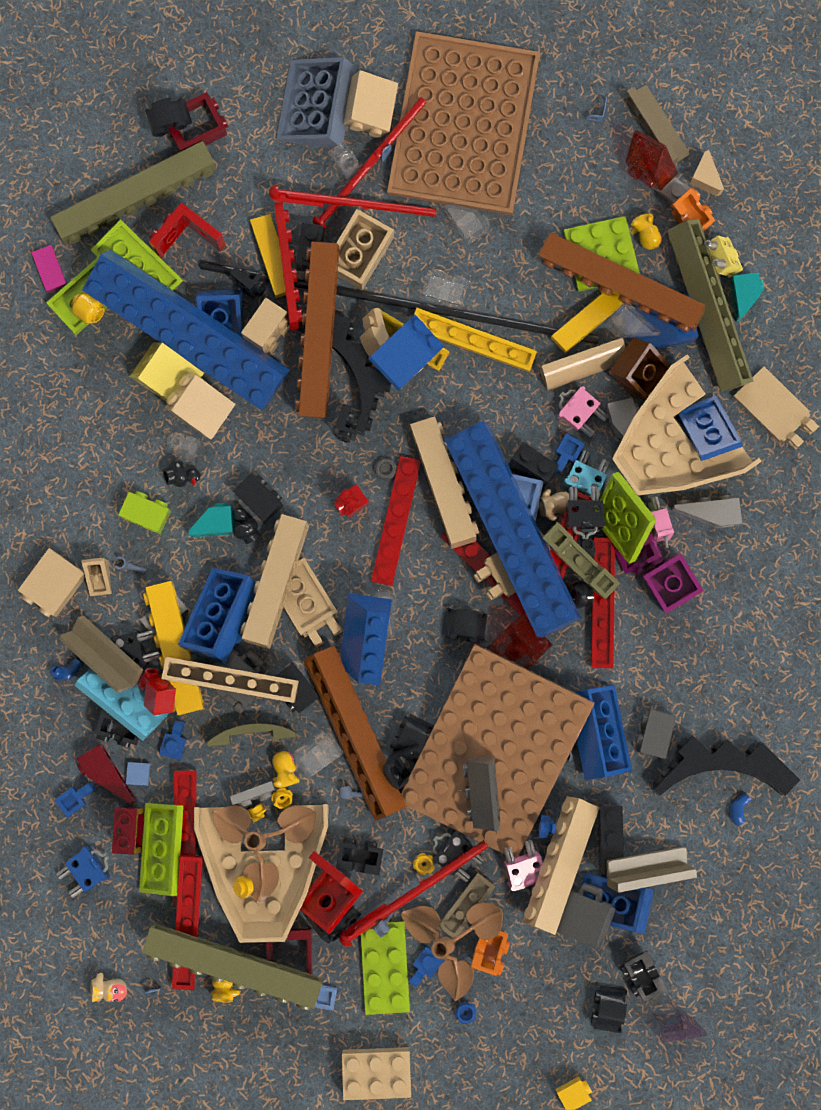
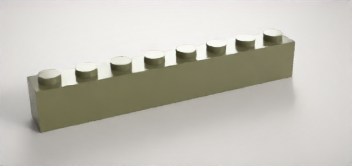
M202 141L50 218L64 244H75L81 240L80 237L86 234L93 235L100 230V227L106 224L113 225L119 221L118 218L124 215L131 216L138 211V208L144 205L151 206L157 202L158 198L162 196L169 197L176 192V189L182 186L184 188L189 187L195 183L194 180L200 177L207 178L211 176L214 170H216V166Z
M687 220L668 229L669 241L673 246L676 262L680 267L683 283L687 288L690 298L706 306L698 326L700 327L703 343L710 357V364L716 375L717 385L720 387L721 392L754 382L716 268L712 264L713 259L710 250L704 245L706 238L700 220Z
M155 923L149 929L142 951L143 954L147 955L148 959L154 961L162 959L168 961V965L181 968L183 966L189 968V971L193 974L202 975L204 973L210 975L211 979L218 982L226 980L232 982V985L236 988L245 989L247 987L253 989L254 993L260 996L272 995L279 1002L288 1003L290 1001L296 1003V1006L303 1010L315 1008L324 978Z

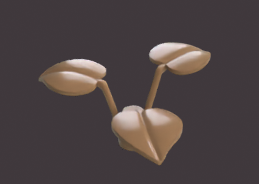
M235 805L213 810L215 827L225 841L239 843L245 834V846L249 850H254V855L257 856L260 864L256 862L250 863L243 870L242 876L251 879L253 892L250 895L256 902H262L276 889L279 882V871L273 863L264 864L259 850L265 847L267 838L285 833L286 839L293 843H301L307 840L313 832L316 812L303 806H293L283 810L278 817V824L283 829L267 834L259 832L249 833L247 831L251 826V816L241 806Z
M488 902L475 904L466 914L467 921L472 926L453 939L446 936L439 939V932L436 929L440 926V918L432 907L423 905L403 911L401 913L402 919L410 934L421 943H430L433 940L432 954L438 959L446 960L438 969V977L440 983L449 992L453 1000L457 1001L472 986L474 970L470 968L471 964L468 961L460 960L457 962L455 956L449 955L454 951V943L473 929L481 939L489 940L496 937L502 928V909Z

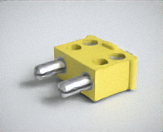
M717 236L712 240L704 242L705 247L710 250L713 259L712 264L715 266L718 274L726 275L730 278L743 270L738 259V253L729 237Z

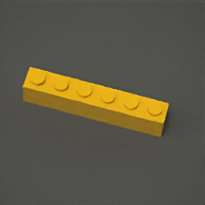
M173 581L145 587L146 592L143 593L146 606L150 605L152 612L149 614L150 624L152 627L155 626L157 635H154L157 648H161L163 655L159 657L162 669L164 668L166 657L193 662L191 652L178 645L185 627ZM168 680L176 688L173 712L177 711V715H182L205 708L200 686Z

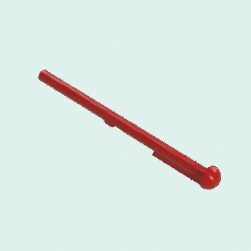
M422 97L418 99L338 193V197H347L379 160L387 146L396 140L427 103ZM329 204L318 218L316 216L313 217L312 223L323 225L325 229L327 227L324 224L325 221L340 205Z
M273 185L269 189V197L273 201L319 207H324L323 203L360 206L363 210L375 209L430 217L436 216V209L283 190L278 189V185Z
M484 840L427 879L420 881L417 887L406 892L389 905L382 904L342 931L339 936L340 943L345 947L352 946V940L488 848L487 843Z

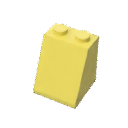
M153 342L129 377L167 401L168 397L178 389L179 381L184 375L192 373L201 378L204 372L164 343Z

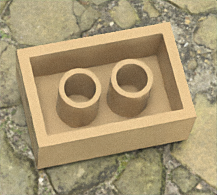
M356 209L337 241L340 247L338 277L363 291L392 242L394 229Z
M409 1047L350 1049L342 1051L343 1100L411 1098Z

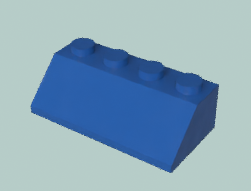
M212 567L178 645L206 660L226 665L246 619L249 603L253 602L256 595L254 593L256 583L251 577Z
M348 593L340 657L345 671L358 683L380 686L392 599Z
M615 685L575 692L595 702L577 738L585 780L604 778L632 771Z

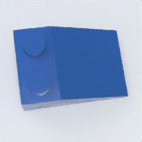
M242 290L200 291L196 296L197 308L242 337L241 332L244 329Z
M637 308L624 312L629 341L632 338L650 342L655 349L693 343L698 338L697 328L695 332L690 330L688 333L676 328L677 324L671 321L669 323L662 322L656 318L658 315L652 312L645 314Z
M415 314L368 359L399 390L444 345Z
M584 873L582 885L588 883L601 888L603 891L602 903H609L616 909L610 926L645 934L654 890L640 888L618 893L607 886V878ZM585 892L584 897L592 900L596 898V896Z

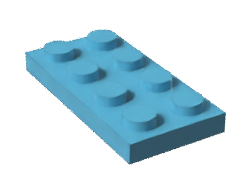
M91 668L75 684L80 691L142 741L169 714L153 716L144 706L145 691L142 692L138 684L117 693Z

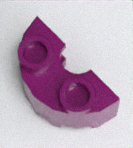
M652 533L649 534L635 562L628 564L618 549L615 550L625 574L634 572L637 575L640 572L646 571L645 566L649 564L653 567L664 562Z

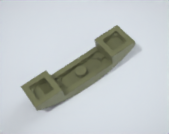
M556 522L542 539L579 578L603 599H606L620 583L605 568H602Z
M247 724L228 729L213 737L207 744L208 747L232 744L231 735L273 731L274 739L297 737V734L290 729L277 725Z

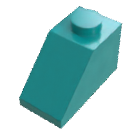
M759 273L733 275L730 280L736 322L742 320L764 291L763 279H760Z
M227 503L214 504V507L208 508L189 530V536L194 538L234 534L232 507L227 506Z

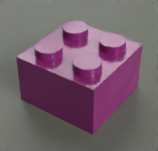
M679 552L641 574L664 613L670 612L704 591L684 557Z

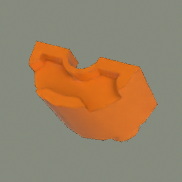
M691 187L670 205L674 209L672 215L679 224L687 220L699 219L702 229L705 231L715 219L711 215V209L705 204H700V194L698 191Z
M500 931L496 937L489 940L479 938L475 946L470 968L493 976H500L504 963L501 962L502 954H507L510 942L507 941L508 933Z

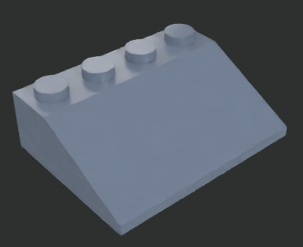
M345 57L291 60L276 140L319 148H342L346 125L343 124L351 77L356 73L357 68Z

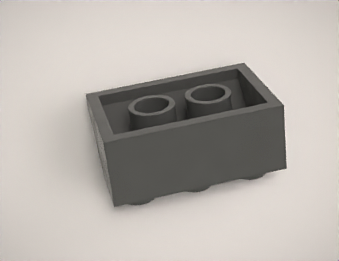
M494 755L468 757L467 764H463L464 778L468 777L469 786H465L466 800L470 799L471 808H467L468 821L473 822V828L499 831L501 819Z

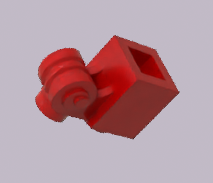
M357 484L348 490L340 492L341 494L335 498L336 502H334V507L341 517L346 515L347 518H350L369 505L368 499Z
M146 669L145 673L140 675L138 680L139 689L142 692L145 691L144 706L153 716L172 713L174 711L176 688L168 680L161 679L156 669Z

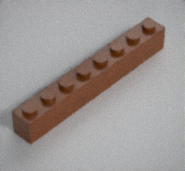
M551 232L538 255L544 266L550 269L554 267L559 268L561 273L569 278L573 276L578 277L580 282L588 287L595 285L599 287L601 293L610 296L612 293L619 297L618 300L627 305L633 303L638 306L637 309L645 314L652 312L658 315L656 318L665 323L671 321L677 324L676 328L686 333L689 330L695 332L706 310L705 304Z
M311 242V248L307 249V261H310V269H306L305 273L308 291L304 292V304H307L306 313L303 312L302 325L305 326V334L301 335V347H304L303 356L299 358V369H302V378L299 377L297 389L301 391L300 399L296 400V412H299V416L304 418L327 419L340 250L338 243Z
M335 646L304 659L305 665L374 820L377 821L405 808L406 805L402 794L391 786L383 773L382 768L386 762L385 755L378 745L376 735L370 727L368 717L362 709L359 697L353 689L350 677L345 671L340 654Z

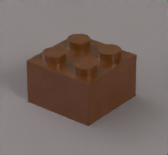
M632 338L609 373L631 396L646 401L671 365L650 342Z

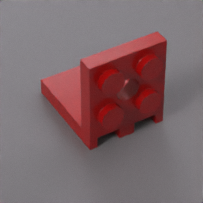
M182 202L173 213H169L164 218V224L159 230L156 229L149 238L152 250L160 258L164 256L187 226L220 252L226 246L222 233Z
M313 851L308 858L319 866L323 872L308 889L307 896L300 910L330 934L363 891L328 861ZM331 897V904L323 908V899Z

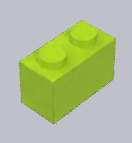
M136 491L135 494L128 492L118 516L161 535L171 513L167 508L168 504L157 499L155 502L147 500L148 496L139 491Z

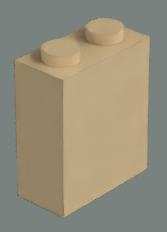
M361 70L352 75L343 124L350 126L351 130L365 131L370 136L377 138L390 132L398 83Z
M188 373L179 381V387L176 392H173L168 397L165 409L205 438L212 440L236 404L196 374Z
M49 548L18 591L23 594L21 598L30 605L34 602L40 606L39 611L48 618L50 615L57 617L84 581L85 574Z

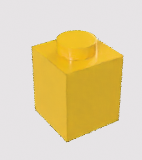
M580 1077L555 1089L566 1110H575L592 1101L588 1095L592 1091L587 1081L584 1080L582 1082Z

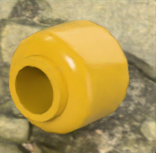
M86 292L80 295L77 294L71 302L73 315L86 324L97 323L104 315L105 309L103 304Z

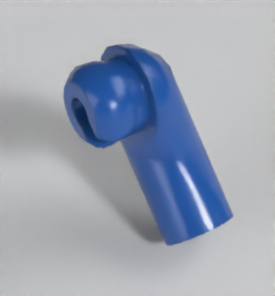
M74 657L68 666H53L50 674L59 681L70 680L75 676L83 663Z
M745 792L730 805V819L737 826L745 823L744 807L752 801Z

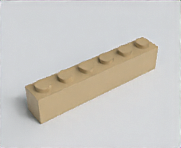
M434 416L410 424L411 433L451 549L475 542L476 534H479L478 527L475 521L471 522L469 514L472 513L469 502H464L462 494H465L462 482H457L455 474H458L455 462H450L448 455L451 453L441 436L444 434L441 422L437 423Z
M283 514L280 520H276L274 525V532L276 533L274 539L270 540L267 547L269 555L267 561L264 560L261 566V580L255 584L254 593L256 595L254 601L249 603L247 609L249 617L247 623L244 622L241 627L240 635H242V639L245 642L268 649L271 648L309 529L307 521Z
M170 657L165 658L161 678L295 703L299 681Z
M566 797L562 805L560 817L556 823V833L553 834L551 842L547 847V854L540 867L539 876L532 890V896L525 910L522 923L547 933L556 934L599 807L580 798Z

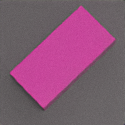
M52 245L31 252L47 293L67 285Z

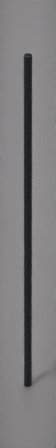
M205 261L201 262V270L228 275L235 268ZM245 269L251 274L252 279L259 273L258 271ZM264 273L266 282H270L268 274ZM297 279L296 282H293L295 287L308 290V282H305V280ZM338 286L336 295L413 310L419 308L430 313L551 336L560 329ZM588 334L581 341L598 344L599 336Z

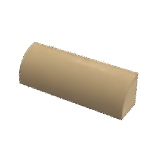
M623 338L542 365L540 373L547 391L612 368L626 348Z

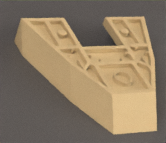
M688 354L672 364L634 416L612 458L637 495L689 489L746 473L762 462L760 458L752 461L743 447L703 461L700 460L692 443L674 419L676 414L705 395V392L684 363L690 358Z
M328 804L300 805L316 812L313 832L307 840L301 843H293L285 837L284 851H259L264 864L273 863L279 871V882L276 889L262 902H256L251 895L241 899L234 893L233 884L235 878L242 876L243 870L250 863L256 862L260 864L257 856L254 855V851H242L241 841L239 843H229L219 835L213 821V810L224 807H194V830L217 899L240 943L285 942L308 893L316 864L308 857L313 851L320 854L328 828Z

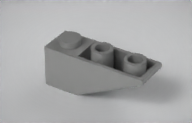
M633 398L608 403L605 407L610 427L621 440L634 416L639 411V406L637 403H634Z
M732 495L720 496V500L711 501L710 497L700 498L697 503L681 500L677 501V505L672 507V511L715 528L734 527L742 524L739 498H732Z

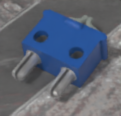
M85 846L80 853L65 863L66 867L56 875L59 876V879H62L69 873H72L79 884L69 891V894H72L71 897L74 898L82 891L85 893L101 881L110 878V874L107 871V859L109 856L106 853L102 854L98 850H93L91 846ZM95 853H97L100 857H104V865L101 863V861Z

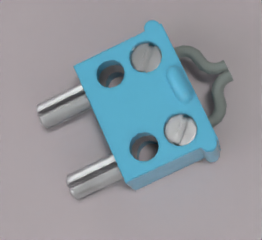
M584 450L579 461H575L568 478L564 480L562 485L568 488L569 493L570 487H577V492L591 497L592 487H598L600 492L607 477L605 471L609 461L606 462L604 468L605 459L602 460L598 470L585 464L590 455L589 452H587L582 462L586 453Z

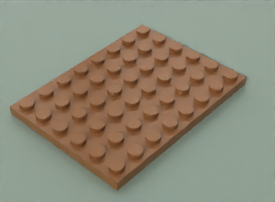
M416 31L400 121L420 97L425 99L427 103L397 137L387 195L512 216L540 52Z
M474 644L409 777L410 780L401 793L405 805L479 842L484 840L489 847L505 854V848L511 847L514 858L518 857L595 702ZM493 755L495 757L501 819L499 831L473 828V822L468 821L467 808H471L470 799L466 800L465 786H469L468 777L464 778L463 764H467L468 757Z

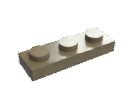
M477 872L440 921L439 928L452 938L459 935L468 924L466 918L468 910L475 904L484 902L495 888V885Z

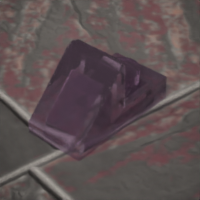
M679 1009L677 1010L680 1027H677L676 1024L664 1025L662 1030H658L659 1039L662 1042L707 1036L703 1028Z

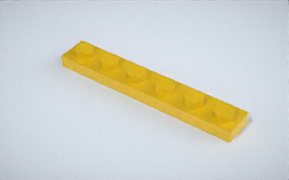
M416 308L414 315L416 314L438 340L530 373L537 351Z

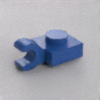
M566 433L555 451V454L560 456L556 461L559 467L555 472L560 474L568 461L573 464L585 444Z
M175 720L172 734L165 733L159 752L160 755L181 760L187 741L186 738L181 737L185 722Z
M91 782L84 785L78 791L73 786L56 798L55 802L68 818L87 804L83 798L96 790Z
M540 815L537 837L548 838V834L556 833V824H553L550 816Z
M425 947L413 963L418 969L409 982L417 987L425 974L431 978L444 960L436 958L432 954V950Z

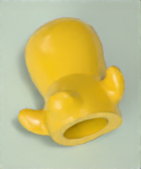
M653 214L640 215L633 219L631 226H634L631 234L639 232L641 245L647 250L657 248L662 241L658 227L653 225Z
M287 751L276 753L272 759L273 767L277 772V777L273 778V785L277 788H284L300 782L299 778L294 774L296 766L292 754Z
M212 979V985L215 988L211 991V999L213 1001L222 1003L233 1002V997L238 996L241 991L240 989H232V982L226 980L218 982Z

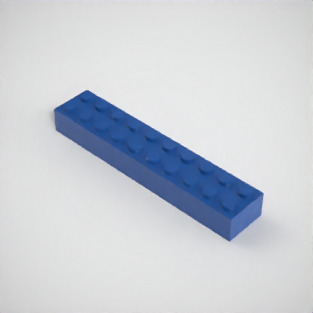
M112 250L100 255L82 289L91 297L160 343H164L184 359L261 410L270 404L290 371L289 368Z
M483 420L446 439L445 442L537 637L543 638L582 619L545 541L542 539V534L490 425Z

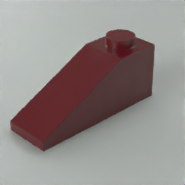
M99 744L77 758L79 762L77 767L83 776L87 775L88 778L128 803L137 801L103 744Z

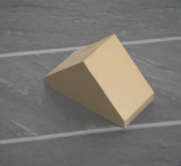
M708 150L704 152L690 184L715 196H719L723 192L724 187Z
M105 558L82 560L90 596L112 594L109 561Z

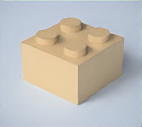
M265 298L241 332L242 337L266 354H272L278 346L276 341L280 335L285 336L290 329L288 313Z

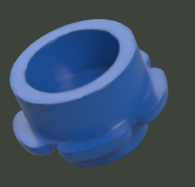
M461 1002L459 1007L455 1009V1016L462 1024L472 1023L476 1018V1007L468 1002Z

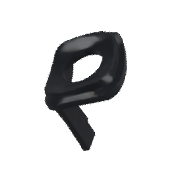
M418 743L402 750L391 752L383 765L382 770L386 779L397 790L403 788L409 782L411 775L400 757L418 750ZM393 765H395L399 771V779H397L392 772L391 767Z

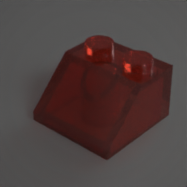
M638 130L633 133L625 161L629 168L628 173L633 179L643 181L649 188L654 187L661 191L678 174L666 145Z
M521 614L487 649L528 669L553 644L546 637H537L529 619L524 614Z

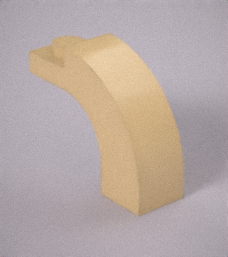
M373 308L362 318L365 333L360 336V340L369 357L390 338L385 329L381 309Z

